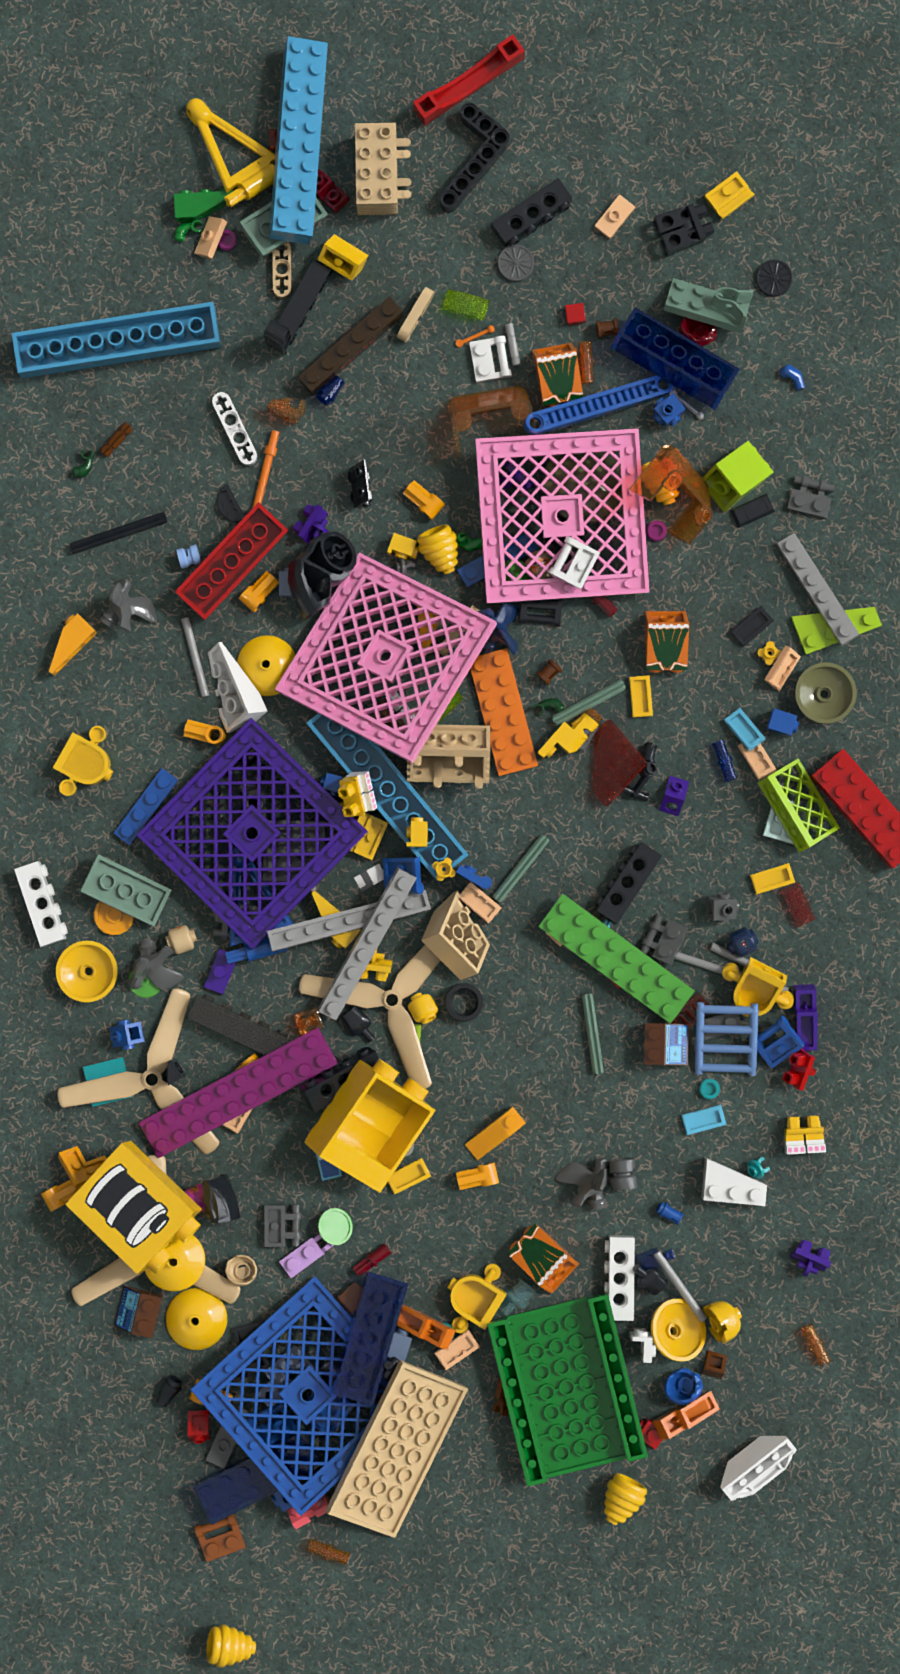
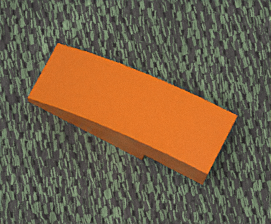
M396 1302L388 1320L418 1338L425 1339L443 1349H448L456 1332L453 1328L399 1302Z
M708 1391L700 1395L695 1401L679 1405L652 1422L661 1440L671 1439L681 1431L690 1429L720 1409L712 1392Z

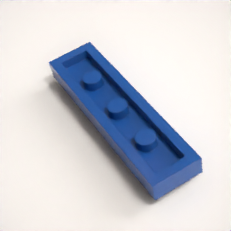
M522 534L515 540L524 547L531 539L526 534ZM533 541L527 550L532 553L538 550V547ZM512 543L506 551L515 558L521 549ZM523 552L517 560L522 559L523 557L527 556V554ZM504 554V560H505V562L508 561V560H510V559ZM483 556L457 569L467 588L485 579Z
M162 768L113 834L131 846L137 838V834L145 827L179 780Z

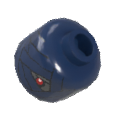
M742 927L729 935L730 942L727 943V946L732 955L736 953L742 958L756 951V944L759 941L752 929L748 930L746 927Z

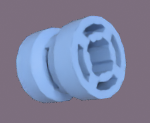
M196 544L191 545L188 549H177L182 569L188 568L191 564H201Z

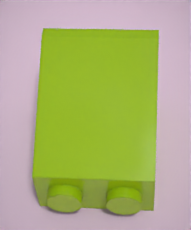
M747 441L715 464L699 482L725 513L763 483L773 473V470L757 452V449Z

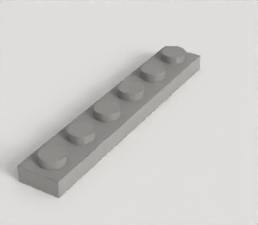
M793 533L778 542L779 550L840 646L858 637V631L796 534Z

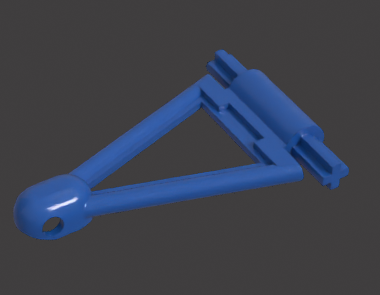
M233 844V854H243ZM233 857V868H243V857ZM247 858V868H256L253 862ZM258 871L247 872L254 883L258 882ZM233 872V883H241V872ZM233 886V897H241V886ZM262 886L263 897H272V891L269 886ZM234 901L240 907L241 901ZM287 915L274 929L292 925L293 922ZM230 928L229 947L243 944L244 947L225 952L228 964L248 959V962L288 951V948L272 952L267 936L252 950Z

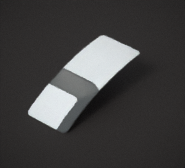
M380 864L354 877L361 891L363 892L384 880Z

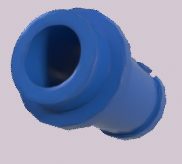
M660 1202L656 1209L659 1217L663 1216L676 1225L679 1224L683 1217L682 1212L670 1207L667 1202Z

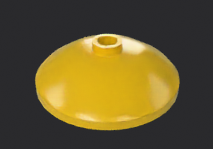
M259 636L244 645L238 655L237 664L261 696H274L280 694L275 688L296 655L291 646L284 640L275 636ZM264 661L270 662L268 668L262 666Z
M80 941L70 945L60 955L56 965V978L60 988L67 996L76 1001L94 1002L100 1000L113 989L117 981L118 966L116 959L107 947L98 942ZM90 967L92 969L91 975L85 973L86 968Z
M194 1235L185 1243L176 1237L166 1248L173 1255L172 1258L177 1260L176 1265H171L168 1261L156 1274L150 1268L145 1270L147 1277L154 1285L167 1291H181L192 1286L200 1278L205 1266V1253L200 1241Z
M201 1288L187 1289L179 1293L169 1304L166 1312L167 1330L172 1339L186 1349L203 1350L209 1348L220 1340L226 1330L227 1311L225 1305L220 1298ZM194 1317L199 1320V1323L196 1325L192 1323V1318Z
M671 1299L663 1302L655 1310L651 1320V1335L656 1348L663 1356L672 1361L683 1362L693 1359L701 1352L706 1340L705 1321L700 1322L685 1300Z

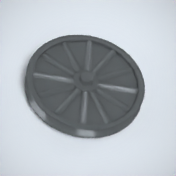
M522 245L508 246L499 255L498 268L504 278L514 282L522 281L532 273L534 258L532 253Z

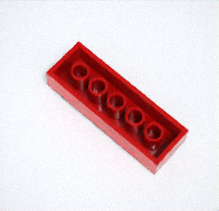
M258 502L182 583L175 593L200 617L206 620L288 532V529Z
M841 749L815 771L810 778L889 869L895 868L900 863V813L844 749Z

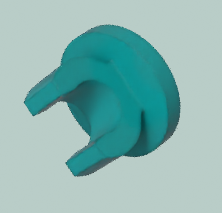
M764 1157L752 1159L747 1163V1171L751 1177L761 1179L764 1173L770 1170L769 1167L762 1168L760 1165L765 1160Z

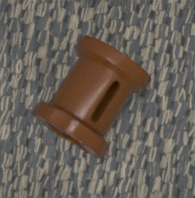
M617 318L606 322L596 321L598 339H601L602 336L614 335L616 337L619 335Z
M549 659L548 664L540 672L538 671L536 675L549 686L551 684L550 681L563 670L554 661Z

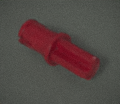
M606 596L590 597L594 601L593 604L598 605L608 617H612L618 609Z
M383 1243L382 1246L371 1254L367 1253V1257L354 1265L353 1270L357 1276H361L372 1267H377L379 1262L392 1253L386 1244Z

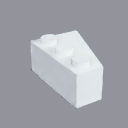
M705 1157L701 1195L703 1200L765 1206L766 1184Z

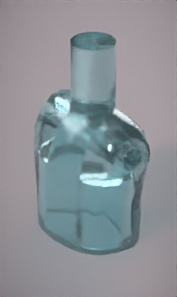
M519 1278L516 1284L506 1292V1299L509 1302L502 1312L508 1316L515 1307L520 1310L524 1309L537 1291L522 1278Z

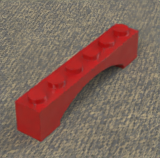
M512 34L496 45L495 49L465 73L436 90L428 91L413 102L414 112L423 125L426 126L522 61L525 50Z

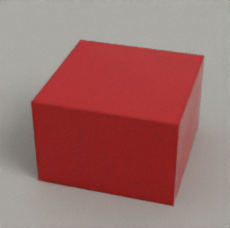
M583 303L565 305L567 326L586 322Z

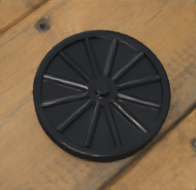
M769 260L763 263L756 274V283L760 291L772 297L781 296L786 293L793 280L791 269L780 260Z

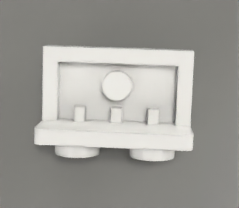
M634 1328V1331H629L631 1341H641L640 1356L643 1363H652V1357H656V1345L652 1341L653 1338L650 1332H647L646 1328Z

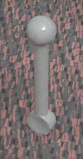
M675 390L669 393V396L673 393L682 405L696 415L698 420L704 418L702 412L696 411L681 399Z

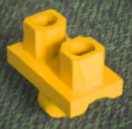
M376 949L361 979L368 978V970L376 971V980L386 981L388 974L391 973L392 960L384 959L385 954L377 953Z

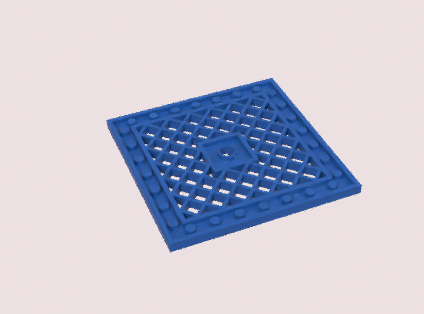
M314 1276L190 1390L295 1511L302 1516L342 1478L367 1427L366 1425L359 1431V1422L370 1421L374 1413V1407L378 1405L375 1404V1392L384 1393L385 1391L375 1389L376 1379L385 1389L387 1387L388 1381L381 1377V1372L384 1368V1363L388 1359ZM313 1306L317 1312H311L308 1310ZM307 1314L318 1315L317 1327L306 1326ZM303 1316V1325L294 1326L293 1324ZM321 1316L330 1327H321ZM288 1329L287 1340H276ZM292 1329H302V1341L291 1340ZM306 1329L317 1330L316 1342L305 1341ZM321 1330H331V1342H320ZM335 1332L344 1343H334ZM276 1343H287L286 1355L275 1354ZM291 1343L301 1344V1356L290 1355ZM272 1344V1354H261ZM305 1344L316 1345L315 1356H305ZM320 1345H330V1357H319ZM334 1346H345L344 1358L334 1357ZM349 1348L357 1356L358 1359L348 1358ZM261 1357H271V1369H260ZM275 1357L286 1358L285 1370L275 1369ZM257 1358L256 1368H246ZM290 1358L300 1359V1371L289 1370ZM304 1359H315V1368L313 1369L308 1365L304 1369ZM319 1360L330 1361L329 1372H318ZM333 1360L344 1361L343 1373L333 1372ZM348 1361L358 1362V1373H347ZM362 1363L371 1374H362ZM245 1371L256 1372L255 1383H244ZM241 1372V1383L230 1382ZM260 1372H270V1384H259ZM274 1372L285 1373L284 1385L274 1384ZM289 1373L299 1374L288 1384ZM319 1375H329L328 1385ZM333 1375L343 1376L342 1388L332 1387ZM347 1376H357V1388H346ZM361 1377H372L371 1389H361ZM229 1385L240 1386V1398L229 1397ZM226 1386V1388H225V1396H224V1395L221 1393V1390ZM244 1386L255 1387L254 1398H243ZM259 1387H270L269 1399H258ZM273 1387L283 1388L278 1393L283 1400L273 1399ZM305 1389H310L313 1392V1398L310 1401H305L302 1398V1392ZM332 1390L342 1391V1403L332 1402L337 1397ZM346 1391H357L356 1403H346ZM361 1392H371L370 1404L360 1403ZM228 1400L239 1401V1412ZM243 1401L254 1402L253 1413H242ZM258 1402H269L268 1414H257ZM272 1402L283 1403V1415L272 1414ZM287 1405L296 1415H286ZM331 1405L341 1406V1418L330 1417ZM327 1406L326 1417H318L317 1415ZM345 1406H356L355 1418H345ZM360 1407H370V1419L359 1418ZM242 1416L253 1417V1426L251 1427ZM257 1417H268L267 1429H256ZM271 1418H282V1430L271 1429ZM286 1418L297 1419L296 1431L285 1430ZM315 1420H326L325 1432L315 1431ZM330 1420L340 1421V1433L329 1432ZM301 1421L305 1425L311 1421V1431H300ZM344 1421H355L354 1433H344ZM256 1432H267L266 1443ZM271 1433H281V1445H270ZM285 1433L296 1434L295 1446L285 1445ZM300 1434H311L310 1446H299ZM314 1435H325V1447L314 1446ZM329 1435L340 1436L339 1448L328 1447ZM344 1436H354L343 1446ZM270 1448H280V1459ZM284 1448L295 1449L294 1461L284 1460ZM299 1449L310 1450L309 1461H298ZM314 1450H324V1462H313ZM328 1450L338 1451L328 1460ZM284 1464H294V1475ZM298 1464L309 1465L308 1476H297ZM313 1465H323L312 1475ZM298 1480L307 1481L302 1485Z

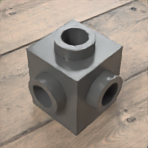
M718 892V895L706 896L707 917L722 923L729 922V919H737L739 903L729 892Z

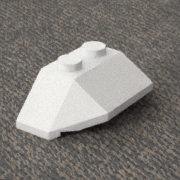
M786 1436L758 1437L727 1462L720 1486L731 1501L755 1494L787 1468L792 1455L795 1454L797 1449Z

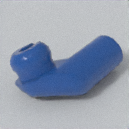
M785 365L780 369L781 377L793 379L796 391L806 388L800 370L792 365Z

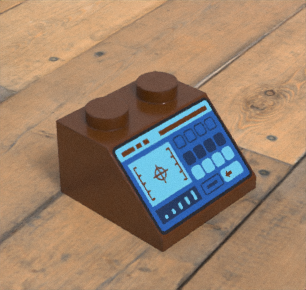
M645 1023L644 1064L688 1065L689 1024Z
M124 1285L114 1326L131 1334L152 1338L155 1333L164 1295Z

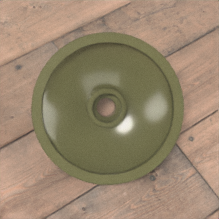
M829 662L818 663L806 669L800 675L795 687V699L800 711L808 719L821 724L835 723L846 717L854 707L857 696L856 685L850 673L843 667ZM821 691L827 692L826 698L820 696Z

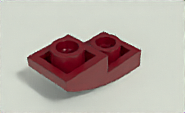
M320 169L318 170L316 195L336 214L350 199L334 184L332 179Z

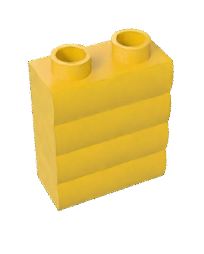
M378 1059L375 1065L371 1067L362 1060H359L350 1072L347 1080L337 1091L333 1101L322 1113L318 1123L308 1134L304 1143L322 1159L380 1193L436 1110L424 1101L429 1091L416 1081L408 1078L404 1085L401 1086L394 1081L399 1072L386 1062Z

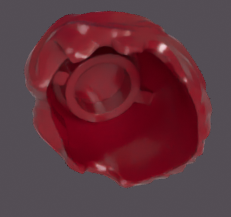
M687 317L679 325L680 336L686 344L692 347H703L716 339L717 327Z

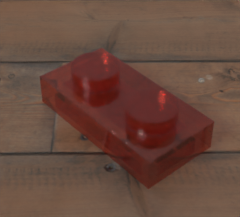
M799 882L780 890L797 928L816 919Z

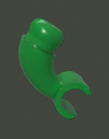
M194 220L193 222L181 224L174 232L175 241L184 242L185 235L189 230H193L196 234H201L202 231L195 230V226L198 224L203 225L200 220Z

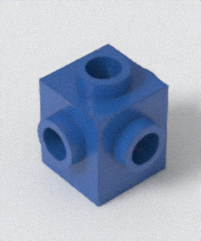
M672 393L666 399L664 397L660 398L654 404L655 408L652 413L658 425L662 424L665 428L668 425L673 427L681 420L680 416L685 412L686 408Z
M129 1020L117 1022L118 1026L110 1027L113 1048L122 1046V1050L134 1048L136 1043L144 1042L141 1022L130 1023Z

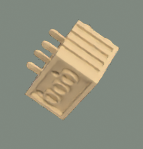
M355 123L356 205L358 215H398V199H409L411 197L409 190H398V187H409L411 180L409 178H397V159H407L411 156L409 150H397V147H409L411 141L408 138H397L396 123Z
M436 725L413 763L407 761V782H434L433 786L435 788H440L442 782L475 783V788H483V783H489L490 726Z

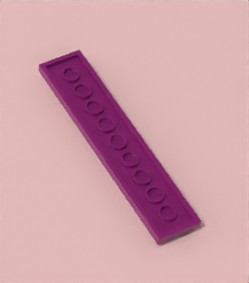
M316 1027L141 1120L139 1124L156 1155L160 1158L299 1085L306 1079L316 1076L323 1070L335 1066L338 1062L320 1029Z

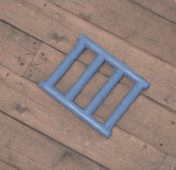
M697 1002L695 1074H702V1072L749 1073L750 1076L756 1075L757 1003H752L751 1006L704 1005L703 1002ZM704 1013L750 1014V1026L704 1025ZM704 1033L749 1034V1045L704 1044ZM703 1052L749 1053L748 1065L703 1063Z

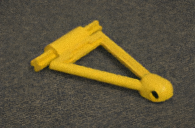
M193 98L189 100L186 105L187 116L198 126L226 193L236 187L238 188L224 197L226 205L233 207L244 199L250 200L272 186L275 154L212 113L201 99ZM213 124L261 156V158L230 177L209 125Z

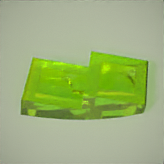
M448 289L442 309L448 312L463 314L469 318L484 320L490 301L482 297Z

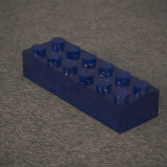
M636 307L618 332L611 346V349L714 410L717 409L740 370Z
M366 1272L331 1394L364 1404L374 1405L384 1370V1363L388 1357L408 1283L372 1272Z
M304 1427L300 1431H307V1429ZM296 1434L285 1438V1445L295 1446ZM300 1434L299 1446H310L309 1434ZM281 1440L271 1445H281ZM270 1448L280 1459V1448ZM284 1448V1460L294 1461L295 1449ZM299 1449L298 1461H309L310 1450ZM314 1450L313 1462H323L318 1451ZM248 1456L225 1467V1469H221L195 1482L193 1486L211 1525L278 1491ZM284 1464L294 1475V1464ZM298 1464L297 1476H308L309 1465ZM313 1465L312 1474L317 1472L323 1465Z

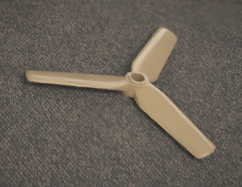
M426 945L397 974L391 990L384 991L371 983L358 982L346 1004L363 1008L384 1006L388 1009V1028L408 1078L416 1081L424 1088L430 1087L432 1082L412 1017L402 1006V1000L416 992L441 961ZM304 974L299 982V991L302 994L324 998L335 978ZM391 994L398 997V1003L394 1006H390L386 1002L387 997Z
M178 988L171 991L147 1053V1070L144 1073L126 1071L61 1087L57 1093L60 1106L64 1108L132 1097L145 1088L152 1091L155 1101L161 1109L184 1098L177 1088L172 1085L168 1086V1083L162 1080L161 1074L167 1068L168 1061L173 1058L190 1000V994ZM148 1074H155L158 1077L157 1083L149 1085L146 1082V1076ZM212 1131L192 1140L204 1154L213 1152L219 1145V1140Z
M157 1155L148 1156L166 1174V1158L164 1156L158 1158ZM118 1258L72 1288V1297L77 1305L83 1306L143 1272L136 1274L121 1258ZM175 1258L170 1259L169 1262L171 1265L177 1264V1260ZM206 1265L200 1278L193 1284L230 1304L234 1303L240 1294L239 1286L233 1285L228 1279Z

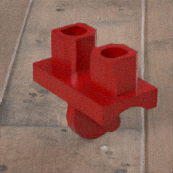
M804 1049L791 1053L789 1064L792 1066L790 1071L784 1072L782 1080L797 1090L803 1091L808 1076H813L816 1073V1069L812 1067L815 1057L805 1052Z

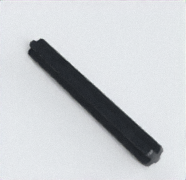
M161 512L70 543L71 551L73 554L165 524L167 523L166 514Z

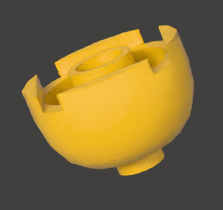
M716 1301L704 1306L703 1313L706 1317H709L712 1327L708 1328L712 1336L719 1343L723 1341L722 1344L735 1338L741 1327L740 1318L742 1316L739 1309L725 1301Z

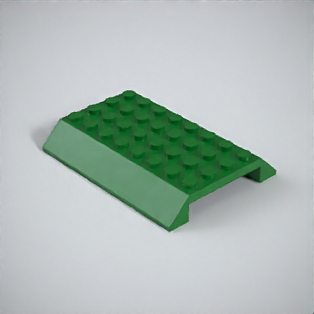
M608 1294L585 1296L507 1315L487 1323L527 1487L545 1483L547 1478L624 1459L630 1462L648 1457Z

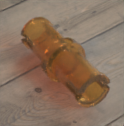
M579 342L580 360L578 365L581 366V384L594 383L593 365L595 364V361L592 359V342Z
M810 1323L808 1328L806 1325L802 1327L801 1331L809 1343L808 1348L810 1351H813L819 1366H824V1361L826 1364L830 1363L831 1358L823 1346L824 1341L819 1338L814 1325Z
M311 1539L307 1552L324 1557V1560L328 1561L330 1559L345 1566L350 1556V1552L333 1547V1544L327 1545Z

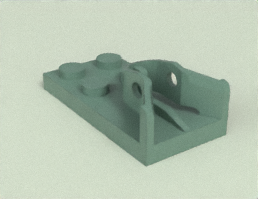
M317 198L315 201L314 225L328 215ZM271 202L240 221L237 227L238 232H244L259 253L258 260L260 263L266 255L287 243V241L269 239Z
M673 278L664 311L741 334L746 322L753 290H737L735 288L722 287L715 291Z
M99 854L94 856V862L81 889L78 890V893L92 897L152 927L155 926L171 892V889Z

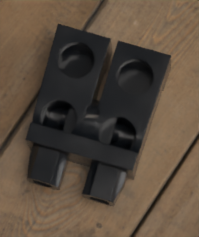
M692 203L654 217L653 224L658 237L661 238L660 242L666 257L703 243L705 238L714 233L711 222L701 225L699 220L708 215L704 204L694 206Z

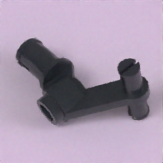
M652 742L644 744L643 755L639 760V763L642 765L639 768V775L641 777L634 787L622 784L620 792L630 795V798L633 799L638 798L645 802L648 800L649 793L641 790L648 779L657 772V765L654 761L657 749L656 744Z

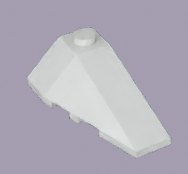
M218 642L208 652L212 677L218 679V689L215 690L216 697L221 696L223 708L218 709L226 732L231 733L242 728L251 718L256 722L267 712V709L258 690L223 643Z

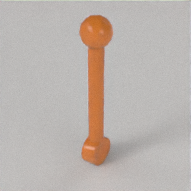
M489 325L487 329L464 340H456L455 344L460 348L463 344L486 333H493L495 328Z

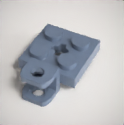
M293 1345L290 1348V1355L301 1356V1351L296 1345ZM278 1358L275 1361V1369L285 1370L286 1358ZM290 1358L289 1369L300 1371V1359ZM304 1359V1369L308 1365L314 1369L308 1359ZM264 1372L269 1378L265 1384H270V1372ZM274 1372V1384L284 1385L285 1373ZM293 1378L288 1379V1384L293 1380ZM260 1387L258 1396L261 1399H269L265 1397V1394L269 1391L270 1387ZM273 1387V1399H282L278 1393L283 1388Z

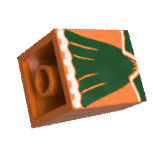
M572 343L532 350L543 405L553 407L559 405L560 402H570L583 398L577 352Z
M645 611L646 670L654 673L662 672V670H670L674 673L687 670L689 621L686 611Z
M537 1224L529 1226L524 1231V1236L519 1241H515L507 1253L541 1288L551 1294L580 1264Z

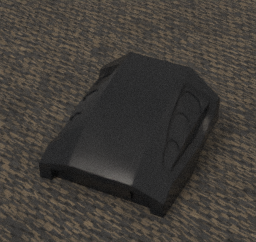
M221 1174V1177L216 1179L203 1180V1202L205 1204L204 1212L206 1218H210L211 1223L231 1222L241 1218L237 1198L228 1175Z

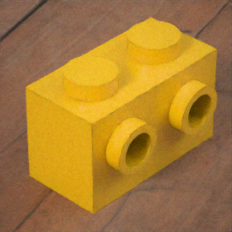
M334 234L324 244L318 260L352 281L362 271L369 255Z

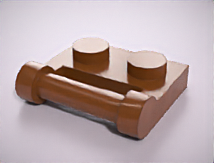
M234 1512L227 1514L225 1518L203 1526L201 1524L194 1526L206 1562L246 1548ZM231 1525L232 1530L206 1539L205 1533Z

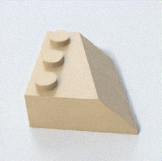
M457 890L433 912L421 941L460 980L479 973L490 944L479 925L474 924L469 916L470 910L467 906L464 907L459 900L461 895Z

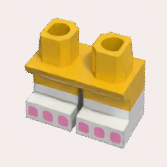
M369 771L351 772L339 781L338 795L344 801L345 806L342 809L344 817L365 816V812L373 811L377 808L374 792L370 791L373 787Z
M807 1116V1127H800L799 1117H787V1128H784L786 1154L826 1152L823 1135L824 1127L820 1126L819 1116Z

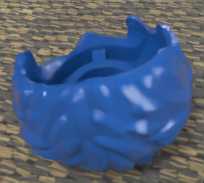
M688 1368L672 1372L664 1383L666 1397L670 1402L680 1405L695 1401L703 1390L700 1375L691 1372Z

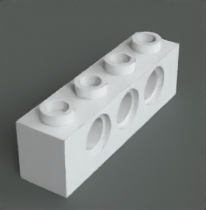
M37 861L14 869L40 947L65 940V934H68L65 923L60 921L61 909L58 903H54L52 896L55 895L52 884H48L46 880L48 871L45 864L41 865V862ZM37 878L40 880L41 886L39 889L34 890L31 883ZM41 898L47 900V907L45 909L38 907V901ZM48 917H51L54 921V925L50 929L44 925V921Z
M609 1235V1240H605V1253H608V1261L604 1263V1272L608 1273V1282H604V1294L609 1296L615 1321H634V1236ZM617 1252L625 1254L622 1262L614 1260V1255ZM616 1273H623L625 1275L622 1282L617 1283L613 1280ZM621 1293L624 1295L622 1303H615L613 1301L616 1294Z

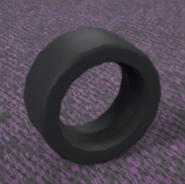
M459 983L447 992L445 1007L453 1019L461 1022L471 1021L482 1011L483 996L474 985ZM467 990L474 994L476 1006L471 1013L460 1014L454 1010L452 999L457 992Z

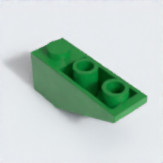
M224 188L215 192H211L209 189H202L197 193H191L188 190L179 191V194H174L175 219L177 223L201 220L226 206L224 197L233 191L226 193Z

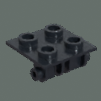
M365 459L349 468L348 480L352 486L350 499L354 504V508L360 505L368 507L371 506L370 502H372L371 491H369L371 490V487H369L370 481H368L369 469L366 467Z

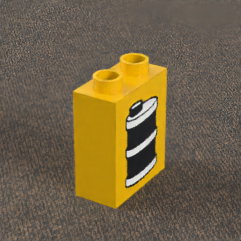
M132 1141L121 1143L65 1204L136 1274L148 1268L155 1274L158 1273L173 1256L166 1249L177 1237L185 1243L201 1226L194 1217L202 1208Z

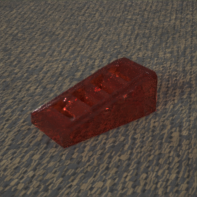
M700 993L695 994L675 1017V1019L679 1017L685 1024H689V1029L696 1023V1017L688 1008L691 1006L696 1011L695 1001L703 1002L704 1005H710ZM684 1011L692 1019L690 1022L682 1015ZM675 1019L672 1021V1023L679 1024Z

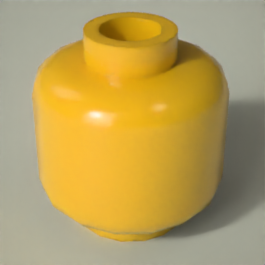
M417 993L411 997L412 1001L408 1004V1010L415 1022L427 1024L437 1017L438 1007L431 995Z

